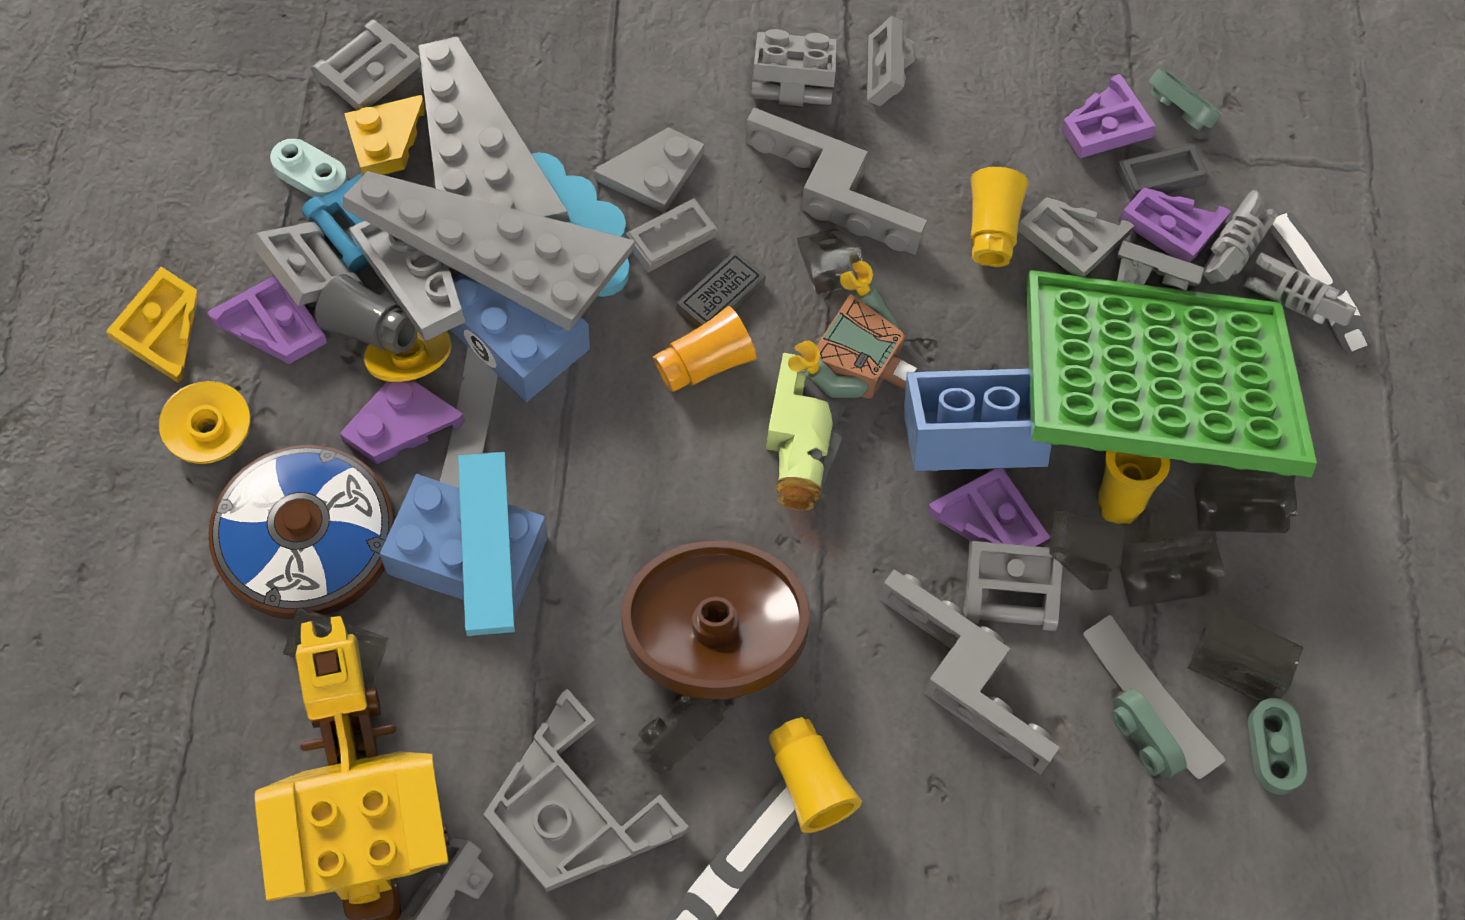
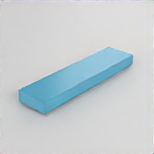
M505 452L458 455L465 631L467 636L515 632Z

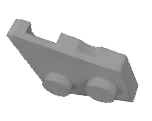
M668 127L598 166L595 170V181L665 213L703 156L704 144Z
M1046 197L1019 222L1018 232L1073 276L1086 277L1131 234L1134 225L1126 220H1122L1120 225L1096 218L1097 212L1082 207L1073 208L1065 202Z

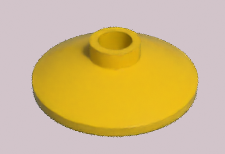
M447 331L427 341L417 332V340L409 351H402L397 354L387 349L380 350L372 345H368L364 354V361L367 370L378 379L390 382L410 381L423 377L439 368L448 358L452 344Z
M215 381L193 383L177 391L164 405L159 418L160 436L166 448L177 458L195 464L213 463L230 456L243 444L250 429V410L243 396L227 384ZM207 425L216 426L210 432L201 433L202 429Z

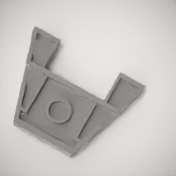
M568 689L562 692L556 701L554 710L546 722L541 724L534 735L532 744L521 761L516 763L483 814L489 825L546 892L684 836L689 831V826L661 794L627 823L620 826L559 755L595 726V719Z

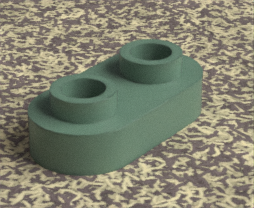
M1158 67L1149 79V83L1153 86L1150 93L1162 103L1170 106L1173 102L1184 110L1181 117L1194 128L1201 130L1204 125L1208 128H1213L1222 116V113L1214 105L1169 71Z
M1129 689L1113 700L1114 711H1112L1111 715L1116 727L1122 734L1130 735L1140 749L1139 755L1143 765L1152 775L1156 776L1159 774L1165 779H1170L1186 768V758L1181 747L1141 693L1134 689Z
M1269 698L1263 700L1251 711L1248 717V731L1255 776L1259 784L1268 792L1277 795L1289 794L1304 782L1307 775V763L1299 716L1293 706L1282 699ZM1270 720L1274 722L1277 726V732L1269 731L1265 727L1264 721ZM1271 766H1279L1284 772V778L1276 777L1272 773Z

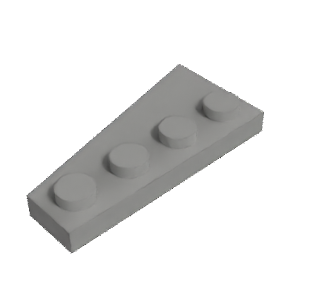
M367 221L349 228L352 239L425 341L465 322L448 265Z

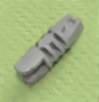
M1252 190L1247 194L1211 248L1212 254L1203 272V276L1211 284L1218 281H1226L1231 275L1238 274L1278 217L1274 209L1265 210L1258 217L1254 216L1264 200V197L1257 190Z
M1260 253L1256 263L1261 268L1283 277V280L1277 288L1260 278L1250 276L1244 284L1245 287L1275 302L1282 303L1283 306L1320 324H1323L1326 318L1343 326L1349 324L1356 311V307L1337 298L1340 290L1264 253Z

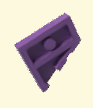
M1118 74L1110 79L1109 87L1100 95L1095 92L1085 101V105L1082 108L1075 109L1064 119L1062 132L1078 157L1083 158L1152 138L1156 125L1121 74Z
M1143 188L1123 210L1118 221L1126 220L1134 225V232L1174 258L1191 263L1226 222L1231 211L1221 206L1217 208L1215 213L1194 208V200L1180 196L1171 197L1160 191Z
M275 275L207 312L214 326L287 364H291L327 343L324 333L318 327L304 305L297 306Z
M413 380L403 382L387 381L341 431L340 435L343 442L375 464H379L397 456L405 448H414L428 442V435L450 425L453 430L461 427L465 419L462 412Z
M996 468L930 503L927 509L930 517L970 541L1044 547L1051 539L1003 468Z

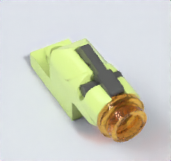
M783 353L768 429L766 449L779 452V479L776 485L779 503L792 510L805 511L812 509L814 502L820 498L821 490L825 487L839 450L842 436L832 428L833 421L828 403L820 399L803 396L806 373L794 372L788 365L789 359L796 355Z

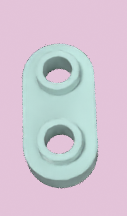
M300 139L283 140L276 144L271 151L270 160L277 177L311 197H323L348 182L345 167L340 161ZM296 155L293 158H287L288 156ZM323 173H331L327 177H319Z

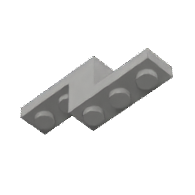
M753 107L747 119L745 144L753 146L759 152L771 153L789 160L798 167L812 169L803 190L802 211L809 213L817 220L830 221L845 227L855 235L868 236L883 242L893 250L906 251L913 255L917 254L922 243L927 220L855 192L864 175L868 151Z
M894 569L883 583L879 600L951 649L929 679L924 694L1041 775L1060 747L1052 742L1053 739L1046 730L1036 724L1030 723L1027 725L1014 716L1012 709L1004 701L994 696L988 698L982 694L985 687L1002 665L1010 648L1004 644L1003 639L998 633L988 627L980 628L965 618L964 612L957 605L947 600L940 601L927 592V588L919 579L909 574L902 575Z

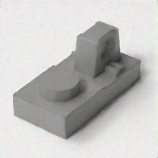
M894 16L889 17L868 37L867 101L877 106H882L892 96L902 90L906 80L904 68L906 69L915 61V42L903 35V20Z
M1124 240L1116 259L1121 260L1117 282L1144 285L1151 271H1155V274L1164 277L1162 284L1179 290H1187L1188 285L1192 287L1199 285L1205 270L1204 267Z
M453 838L450 845L447 846L449 864L432 868L398 920H447L451 911L449 903L456 895L454 893L455 890L470 898L478 899L493 877V873L477 858L482 850L469 840Z

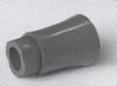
M341 274L334 277L325 285L319 295L315 309V318L318 327L323 331L344 335L365 342L380 350L387 349L397 354L402 351H409L417 340L418 330L399 304L372 292L349 275Z

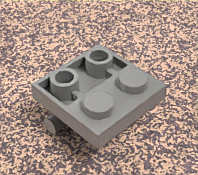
M779 29L757 32L752 80L781 82V84L752 82L751 98L777 100L779 105L803 107V103L831 106L833 89L805 87V85L834 87L837 39H829L828 36L820 33H810L806 36L789 35L788 32Z

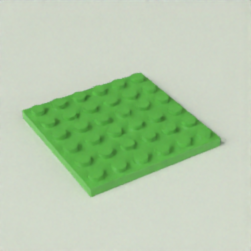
M1029 270L1026 289L1032 441L1045 442L1051 445L1062 444L1085 447L1096 451L1137 454L1142 457L1183 460L1194 464L1205 463L1228 466L1238 470L1250 469L1273 472L1284 476L1296 475L1312 478L1317 461L1282 303Z

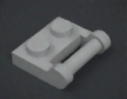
M373 19L362 27L363 32L328 60L324 61L321 59L311 67L313 75L323 86H329L356 110L371 107L421 67L420 57ZM372 45L375 46L365 55L359 58L356 62H354L351 66H349L346 70H344L341 74L339 73L340 70L346 67L349 63H351L359 55L365 52L368 48H370Z
M315 222L258 232L252 243L253 248L297 306L317 302L325 285L331 279L341 274L349 275L363 285V282L356 273L349 272L323 239L324 232Z
M970 541L966 597L963 608L965 618L975 625H978L979 620L1039 625L1043 631H1056L1059 621L1064 549ZM982 588L1043 594L1042 607L981 602Z

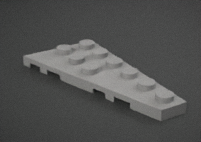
M452 37L418 45L436 189L562 222L571 221L564 205L459 38Z
M367 171L343 196L342 208L567 331L573 328L629 257L635 240L370 171Z

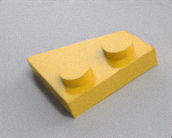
M422 95L344 113L362 176L367 171L384 175L405 169L409 158L408 150L414 144L417 136L416 124L418 118L425 114Z
M160 267L107 329L108 338L179 383L183 378L198 302L197 289L163 267Z

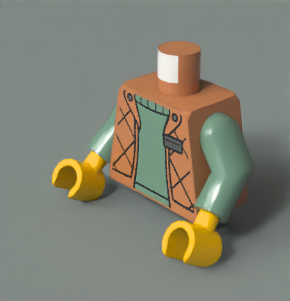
M864 261L852 263V268L857 273L858 280L849 271L841 275L840 282L845 289H856V297L851 294L849 295L817 345L811 341H804L795 345V350L800 352L802 356L796 355L790 358L788 362L789 368L794 372L807 370L806 376L831 398H873L884 380L905 390L907 372L918 371L917 367L899 358L905 335L875 286L868 285L873 278V271L870 265Z

